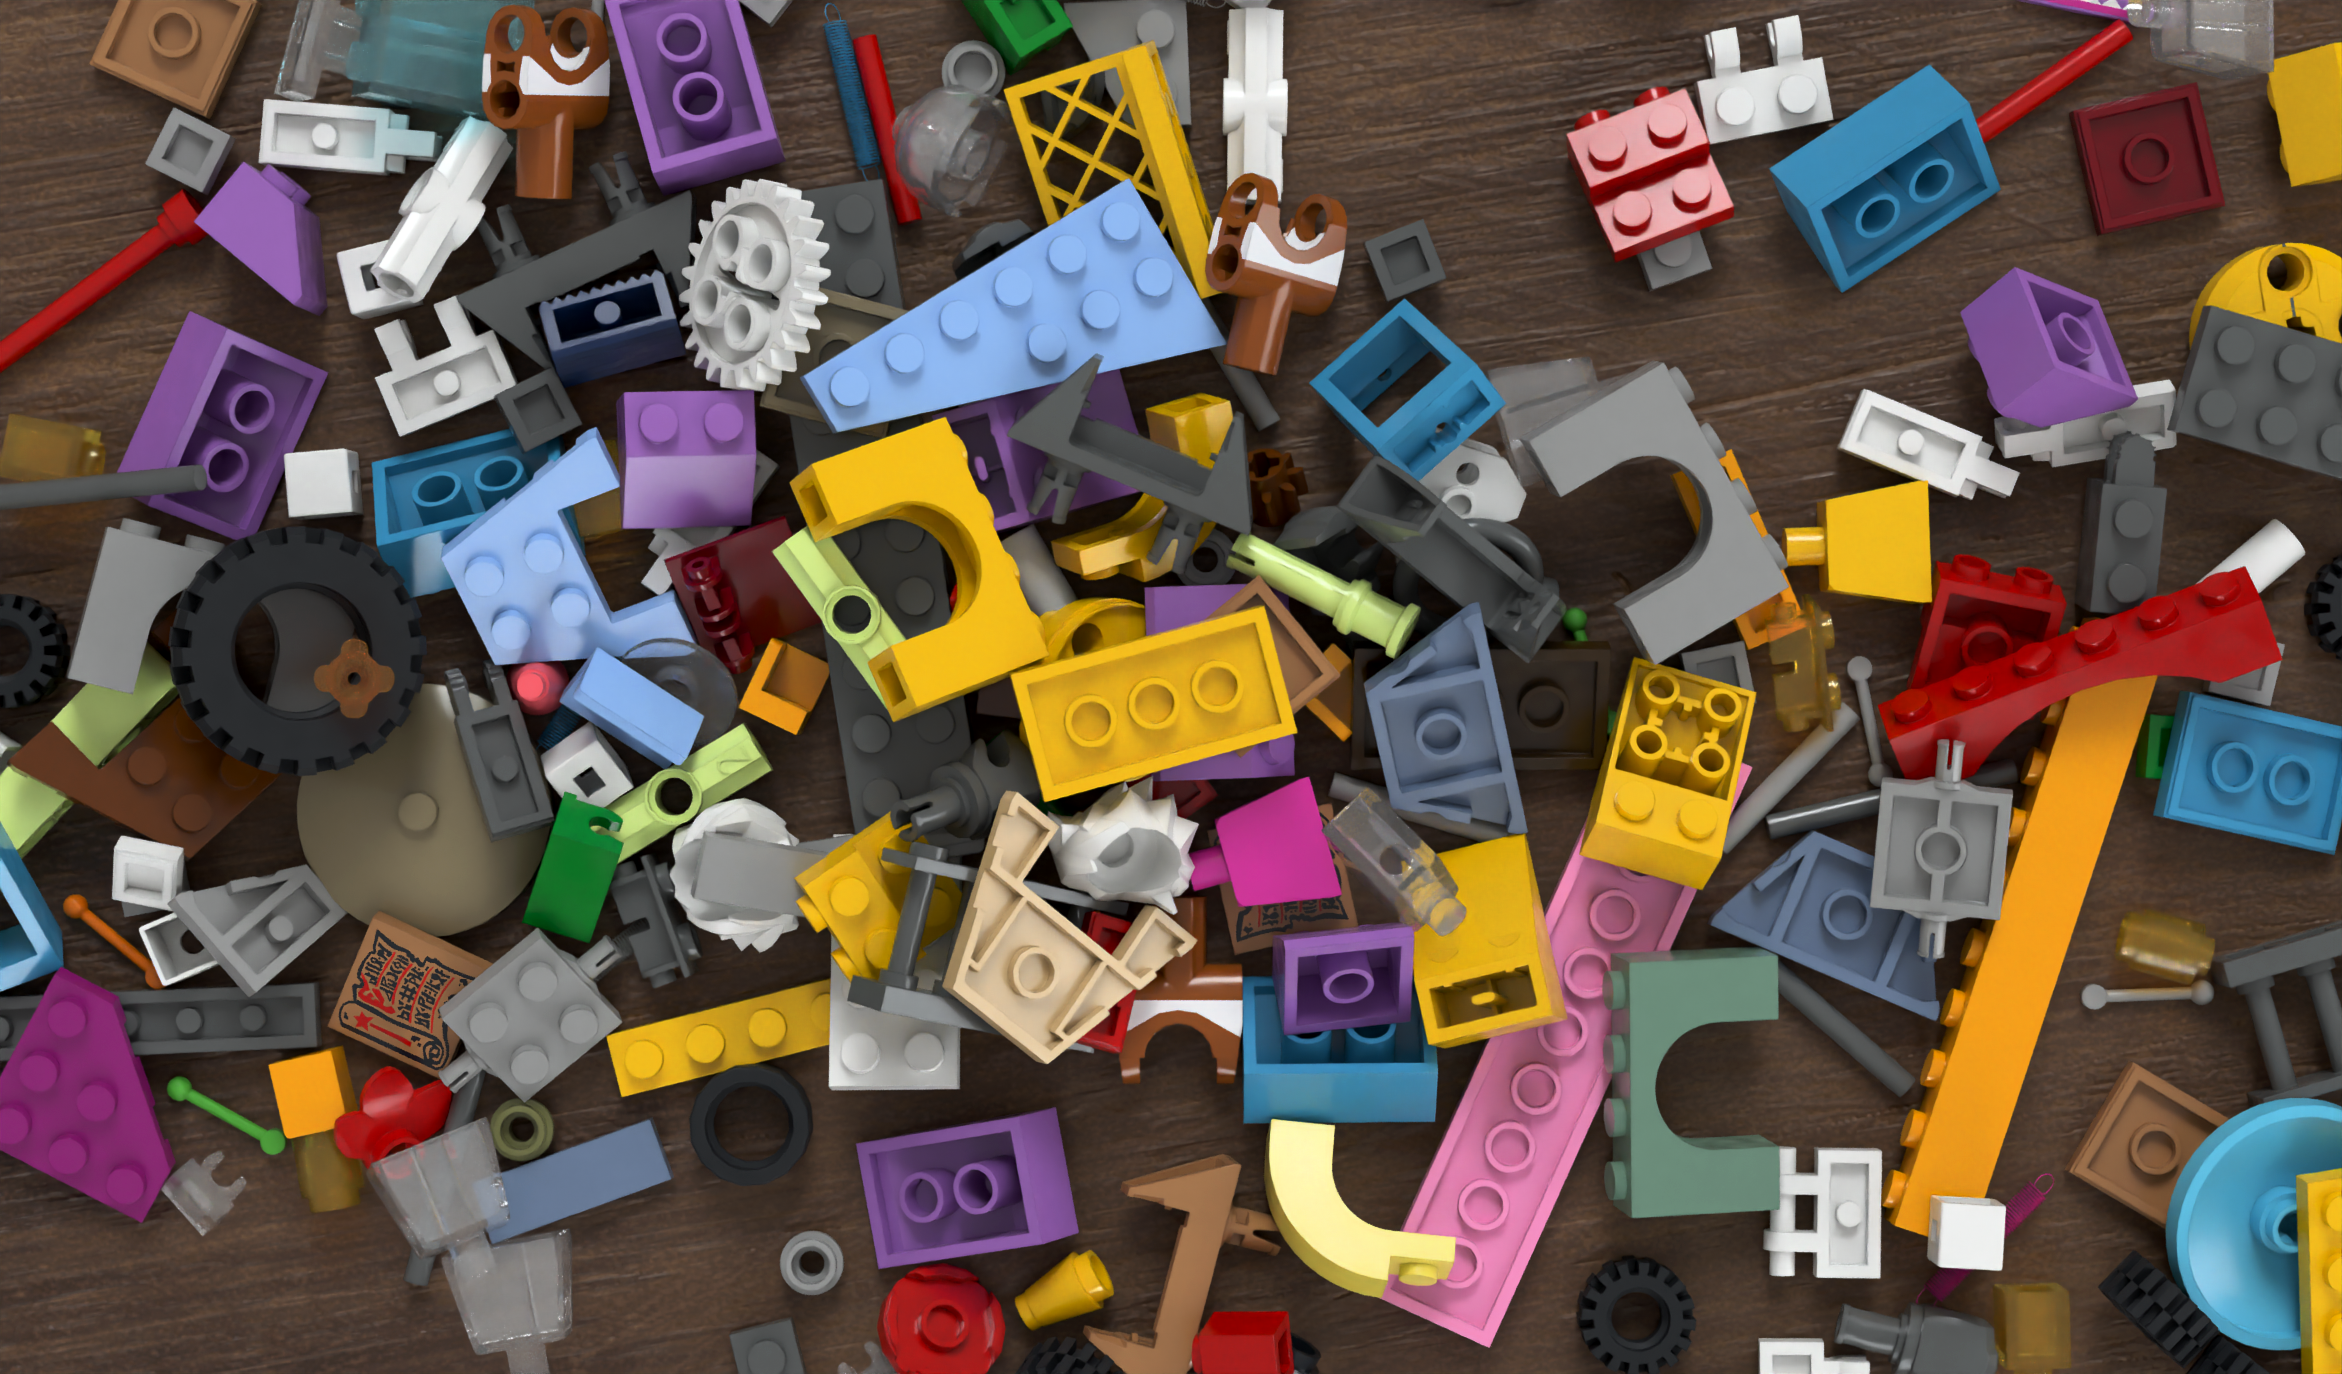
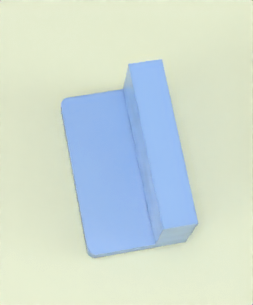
M599 647L595 649L568 683L559 702L663 769H667L671 763L681 765L685 761L704 718V715Z

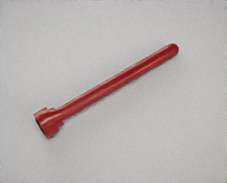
M182 189L162 204L164 212L156 217L158 221L156 226L1 340L0 373L172 245L176 244L178 247H182L187 242L195 245L209 234L194 222L204 210L198 201L187 190Z

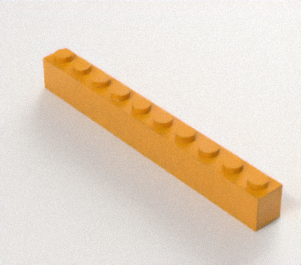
M2098 617L2083 618V619H2082V622H2081V625H2083L2084 623L2089 622V621H2091V620L2101 619V618H2098ZM2072 626L2069 632L2074 631L2079 627ZM2158 675L2120 679L2087 688L2061 699L2041 711L2040 722L2047 724L2040 748L2032 747L2024 761L2020 782L2027 784L2020 808H2011L2000 920L1983 919L1980 929L1971 928L1965 939L1960 963L1966 965L1967 968L1960 989L1952 988L1944 1002L1940 1024L1947 1026L1940 1049L1932 1048L1924 1062L1920 1084L1927 1088L1919 1111L1915 1109L1910 1110L1901 1132L1900 1145L1907 1147L1900 1170L1892 1169L1889 1172L1882 1189L1881 1206L1887 1207L1884 1218L1894 1226L1928 1237L1931 1195L1985 1198Z

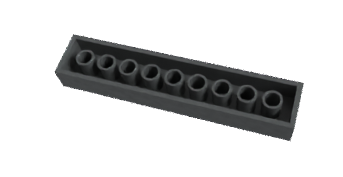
M883 179L802 191L801 200L811 201L815 205L811 218L823 220L824 223L816 241L829 244V250L819 261L820 267L831 270V275L819 282V287L906 310L888 189ZM772 294L771 299L779 300L775 295ZM923 413L892 420L887 437L923 425ZM789 415L798 474L813 463L881 440V438L850 430L833 434L827 424ZM882 519L831 536L869 589L878 596L882 607L906 640L942 627L947 623L952 615V609L950 606L951 590L944 547L932 534L908 521ZM855 595L845 596L840 599L834 610L837 624L845 631L860 632L869 625L871 610L868 603L861 597ZM822 621L855 834H858L889 813L895 802L907 800L929 791V781L933 771L943 764L958 762L963 753L974 743L967 694L893 722L888 710L837 640L827 632Z

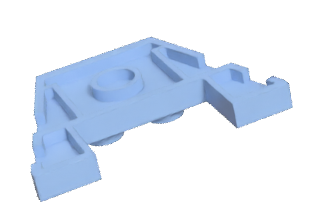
M597 427L583 433L576 439V445L555 462L552 459L534 473L533 480L508 500L505 498L500 500L442 547L441 559L495 665L588 659L597 647L612 657L688 652L697 648V637L675 590L616 612L611 611L562 511L563 508L620 487V475Z

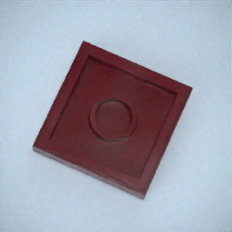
M2197 82L2077 109L2069 113L2097 236L2225 206Z

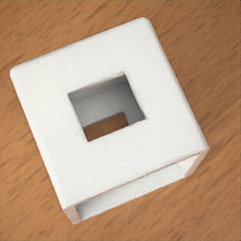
M389 240L341 251L336 255L350 312L361 319H368L423 305V300L413 303L407 299L394 297L382 288H375L370 271Z
M342 448L284 454L289 518L306 520L363 515L357 452Z
M590 721L540 756L545 777L561 798H563L564 792L577 795L576 800L604 808L634 787L628 767L597 726ZM589 767L593 768L584 776H580V774L587 770Z
M175 913L139 928L141 937L163 986L181 982L220 965L205 947L197 954L189 953L184 949L182 937L189 929Z
M1931 1195L1928 1259L1941 1268L2002 1270L2006 1206L1990 1198Z

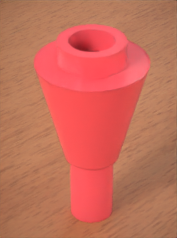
M560 661L520 663L511 665L506 681L512 700H518L522 712L530 715H545L555 711L562 705L559 700L569 683V676Z

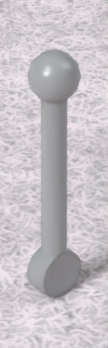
M1857 656L1846 663L1845 673L1856 685L1872 766L1868 771V778L1874 786L1881 787L1882 777L1893 778V771L1888 764L1884 763L1867 681L1872 673V665L1867 658Z
M2205 980L2196 981L2191 987L2105 990L2097 984H2087L2080 991L2082 1004L2094 1010L2100 1009L2106 1002L2191 999L2197 1005H2205L2211 1002L2214 997L2213 986Z

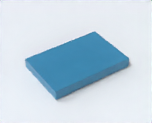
M2180 691L2153 815L2335 855L2342 822V726L2194 692Z

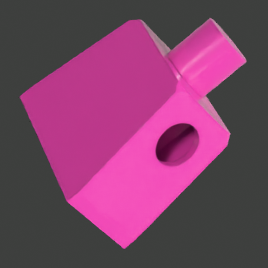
M1309 776L1299 778L1215 818L1214 821L1221 844L1188 853L1195 866L1190 878L1194 891L1231 881L1238 907L1332 898L1342 895Z

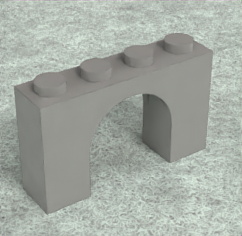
M1658 361L1647 363L1519 438L1550 494L1558 497L1566 495L1623 461L1641 456H1658L1670 461L1692 483L1700 506V525L1691 550L1676 567L1613 603L1645 660L1654 665L1789 587L1781 573L1783 569L1788 567L1782 550L1769 533L1761 537L1750 515L1757 512L1752 496L1739 478L1733 481L1729 480L1719 462V459L1726 456L1719 437L1709 423L1706 422L1699 426L1687 405L1695 400L1690 385L1676 366L1668 370L1664 362Z
M126 518L122 519L120 530L105 527L66 677L133 694L149 631L157 613L169 599L189 587L196 576L195 573L207 560H211L224 549L225 544L188 534L184 546L158 540L161 527ZM307 589L279 591L258 602L270 621L275 642L274 659L263 703L282 711L304 712L320 708L336 699L355 628L347 613L329 597Z

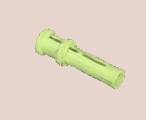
M1251 532L1249 536L1243 533L1238 536L1231 549L1236 554L1228 556L1226 567L1232 570L1235 569L1253 579L1259 575L1268 586L1332 617V623L1337 627L1338 632L1347 635L1353 631L1385 647L1386 655L1393 659L1400 655L1407 644L1421 612V607L1413 603L1405 607L1372 591V583L1365 579L1360 581L1354 579L1349 583L1252 535Z

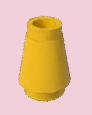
M1088 1250L1081 1255L1071 1252L1027 1288L1024 1293L1015 1297V1304L1026 1326L1034 1331L1042 1326H1048L1102 1309L1104 1306L1103 1300L1114 1295V1288L1105 1266L1092 1250Z

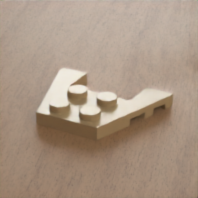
M1006 791L1000 800L942 987L1036 1062L1049 1064L1110 1015L1108 1010L1132 990H1141L1157 977L1155 973L1175 956L1182 957L1194 947L1198 940L1158 907L1145 905L1119 945L1110 955L1023 884L1024 878L1059 829V826L1018 792Z

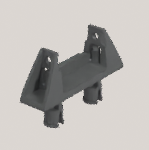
M626 151L613 155L621 184L619 188L601 163L597 162L588 168L590 173L593 174L613 217L608 222L609 227L540 258L539 255L532 256L514 218L510 204L496 208L504 235L503 241L487 217L482 216L477 225V229L497 272L492 275L493 280L456 296L461 305L546 370L551 367L556 368L539 326L542 324L540 318L536 319L531 308L532 305L539 302L542 303L543 301L549 302L555 299V297L558 298L641 260L640 256L653 250L660 262L656 264L658 271L663 269L678 301L679 295L690 289L691 280L682 275V269L694 265V256L691 254L688 246L689 243H695L696 195L688 190L658 205L655 202L648 203L629 163ZM679 301L682 309L689 307V303Z
M1096 353L1015 421L1008 431V437L1040 449L1048 457L1031 501L1028 502L1026 509L1037 516L1051 491L1057 489L1058 495L1052 522L1065 524L1068 511L1084 472L1091 473L1092 471L1161 499L1168 506V509L1146 558L1157 565L1171 541L1176 538L1178 539V546L1172 572L1184 574L1187 569V562L1204 522L1214 521L1249 536L1253 524V509L1244 414L1238 411L1235 412L1219 453H1211L1209 458L1215 462L1213 468L1206 467L1197 463L1198 459L1099 418L1093 420L1081 415L1083 408H1090L1091 402L1087 398L1104 356Z
M1374 455L1336 506L1460 609L1465 608L1469 604L1479 602L1485 629L1526 663H1530L1566 613V605L1563 600L1543 584L1533 579L1521 567L1449 509L1446 503L1419 481L1395 464L1378 455Z

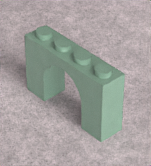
M1760 947L1611 953V971L1604 973L1602 983L1604 1003L1606 1008L1611 1010L1612 1035H1606L1603 1043L1605 1068L1609 1074L1612 1073V1098H1607L1604 1104L1605 1129L1607 1135L1613 1137V1162L1606 1163L1604 1172L1605 1190L1609 1200H1613V1206L1630 1218L1780 1210V1155L1778 1145L1761 1135L1688 1138L1675 1135L1668 1128L1660 1114L1655 1092L1657 1072L1664 1055L1672 1044L1686 1032L1709 1023L1779 1019L1778 955Z

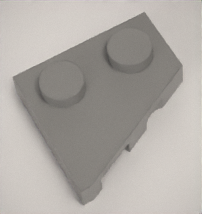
M1122 0L1064 3V12L1073 24L1072 29L1085 50L1089 61L1154 40L1182 128H1191L1187 11L1184 0ZM1115 67L1105 71V88L1117 109L1124 91ZM1127 106L1121 119L1135 126L1129 106Z
M307 864L279 870L267 876H252L230 881L223 886L193 892V890L181 892L167 903L248 997L258 992L348 913L333 900L323 883Z

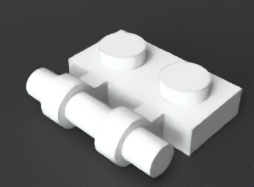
M1779 1146L1780 1210H1770V1228L1764 1229L1763 1249L1770 1251L1769 1275L1794 1276L1795 1252H1813V1275L1816 1278H1880L1882 1151L1878 1148L1814 1147V1173L1796 1172V1148ZM1796 1195H1814L1813 1230L1795 1229Z

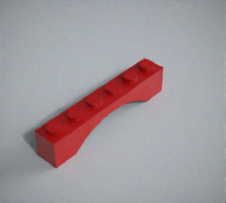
M2243 566L2230 572L2215 573L2204 579L2201 583L2172 594L2149 598L2140 606L2111 617L2091 620L2074 631L2045 642L2025 645L2016 653L1987 664L1967 667L1959 671L1955 676L1926 687L1906 690L1894 699L1878 704V708L1889 742L1905 779L1921 780L1935 777L1937 741L1941 739H1949L1948 765H1951L1953 741L1958 740L1966 743L1961 779H1965L1977 772L1991 751L2017 726L2045 707L2081 690L2115 680L2153 675L2193 677L2222 683L2283 659L2263 602L2246 567Z

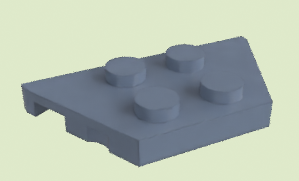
M1479 602L1467 605L1364 683L1366 698L1391 808L1420 814L1436 812L1445 819L1470 824L1471 818L1503 824L1506 825L1507 832L1523 834L1527 833L1528 829Z
M1809 831L1717 909L1709 918L1707 924L1933 1021H1936L1939 1016L1940 1008L1939 1001L1936 1000L1934 962H1937V959H1933V933L1930 935L1928 958L1917 955L1921 919L1902 910L1870 907L1875 857L1816 831Z

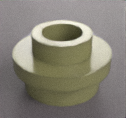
M517 1097L503 1103L495 1111L490 1122V1137L494 1147L506 1158L514 1161H529L540 1156L550 1146L554 1137V1121L549 1110L541 1102L530 1098L524 1103ZM518 1117L528 1118L533 1123L534 1133L528 1140L517 1138L512 1131V1124Z

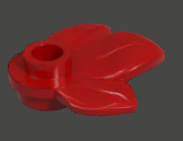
M386 1066L373 1074L364 1084L360 1094L359 1111L343 1114L335 1120L334 1142L345 1157L361 1159L363 1165L372 1175L389 1181L405 1179L413 1174L423 1161V1141L436 1133L444 1125L450 1109L452 1091L442 1080H437L413 1090L412 1084L400 1070L395 1067Z

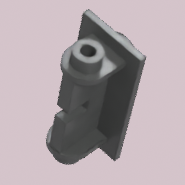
M656 852L640 857L645 870L638 872L634 860L616 866L612 877L614 881L609 886L624 925L644 917L648 920L650 929L631 935L628 938L638 962L642 978L649 977L653 989L676 981L677 978L673 969L675 967H681L684 978L699 971L695 959L703 957L701 943L693 924L690 921L682 924L675 906V885L669 876L672 866L668 861L660 864Z

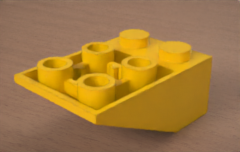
M1634 657L1630 665L1591 800L1579 855L1703 890L1722 857L1757 692L1661 664L1654 665L1647 660Z
M1526 833L1514 834L1402 862L1408 925L1412 926L1414 932V982L1428 1045L1446 1049L1568 1019Z

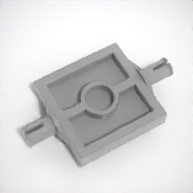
M1949 739L1937 741L1935 777L1921 780L1882 777L1870 907L1902 910L1921 919L1917 955L1928 958L1930 935L1934 933L1933 959L1945 957L1944 947L1947 921L1951 922L1966 917L2000 920L2013 797L2012 789L1976 786L1966 780H1962L1963 754L1966 743L1958 740L1953 741L1951 765H1948Z
M536 928L439 1008L442 1020L463 1040L466 1051L438 1072L442 1082L447 1087L449 1086L453 1093H457L467 1082L482 1070H485L487 1073L499 1077L524 1103L622 1023L619 1011L599 992L594 979L617 959L623 957L619 947L615 942H612L609 936L605 935L603 939L577 959L574 955L558 949L539 928Z

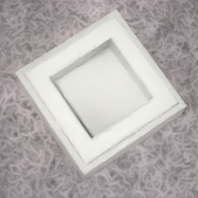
M121 835L114 847L112 899L173 911L167 903L182 892L184 848Z

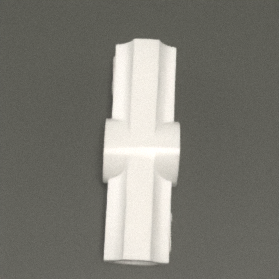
M1266 7L1230 9L1229 20H1227L1228 78H1223V135H1227V190L1243 174L1255 173L1267 177L1274 182L1279 196L1278 204H1281V193H1283L1282 136L1287 135L1288 83L1287 79H1283V10ZM1256 188L1249 194L1245 205H1255L1257 199Z
M471 116L462 120L459 126L456 127V131L443 148V152L434 167L425 171L405 196L399 209V214L403 218L370 271L376 277L377 285L392 296L407 299L413 303L422 300L426 293L429 292L438 273L441 272L450 253L458 249L468 239L484 215L486 206L482 203V200L513 150V147L508 143L507 134L489 121L477 120Z

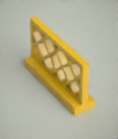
M1154 40L1004 89L1048 226L1087 203L1081 198L1096 168L1120 181L1129 178L1135 189L1160 202L1164 217L1158 228L1164 235L1168 227L1174 248L1171 246L1170 248L1200 299L1223 293L1213 289L1206 278V258L1214 225ZM1116 67L1124 95L1114 115L1081 97L1093 74ZM1081 79L1074 94L1059 87V85ZM1046 90L1069 102L1054 134L1031 123L1023 97ZM1127 106H1129L1135 126L1121 119ZM1076 107L1109 123L1094 155L1061 138ZM1116 128L1140 140L1144 157L1134 176L1101 159ZM1036 136L1049 143L1043 156ZM1056 147L1089 164L1074 195L1050 182L1046 167ZM1147 167L1149 168L1154 187L1141 180ZM1056 198L1069 204L1063 217Z

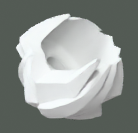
M1153 776L1129 788L1126 782H1123L1109 789L1083 813L1077 812L1073 817L1048 812L1047 817L1059 826L1048 846L1051 850L1061 883L1067 887L1086 891L1095 900H1125L1155 904L1174 915L1178 911L1173 897L1180 896L1189 887V880L1195 869L1188 851L1199 824L1177 816L1174 794L1152 801Z
M746 798L734 799L714 804L705 809L692 824L678 828L673 838L672 850L676 863L670 870L669 876L675 885L674 897L679 901L684 911H686L687 919L699 928L718 934L721 940L732 938L741 951L750 944L759 953L766 951L773 946L782 933L797 929L799 926L798 917L694 899L691 895V889L703 833L708 831L796 846L799 844V839L786 830V822L781 817L755 801Z

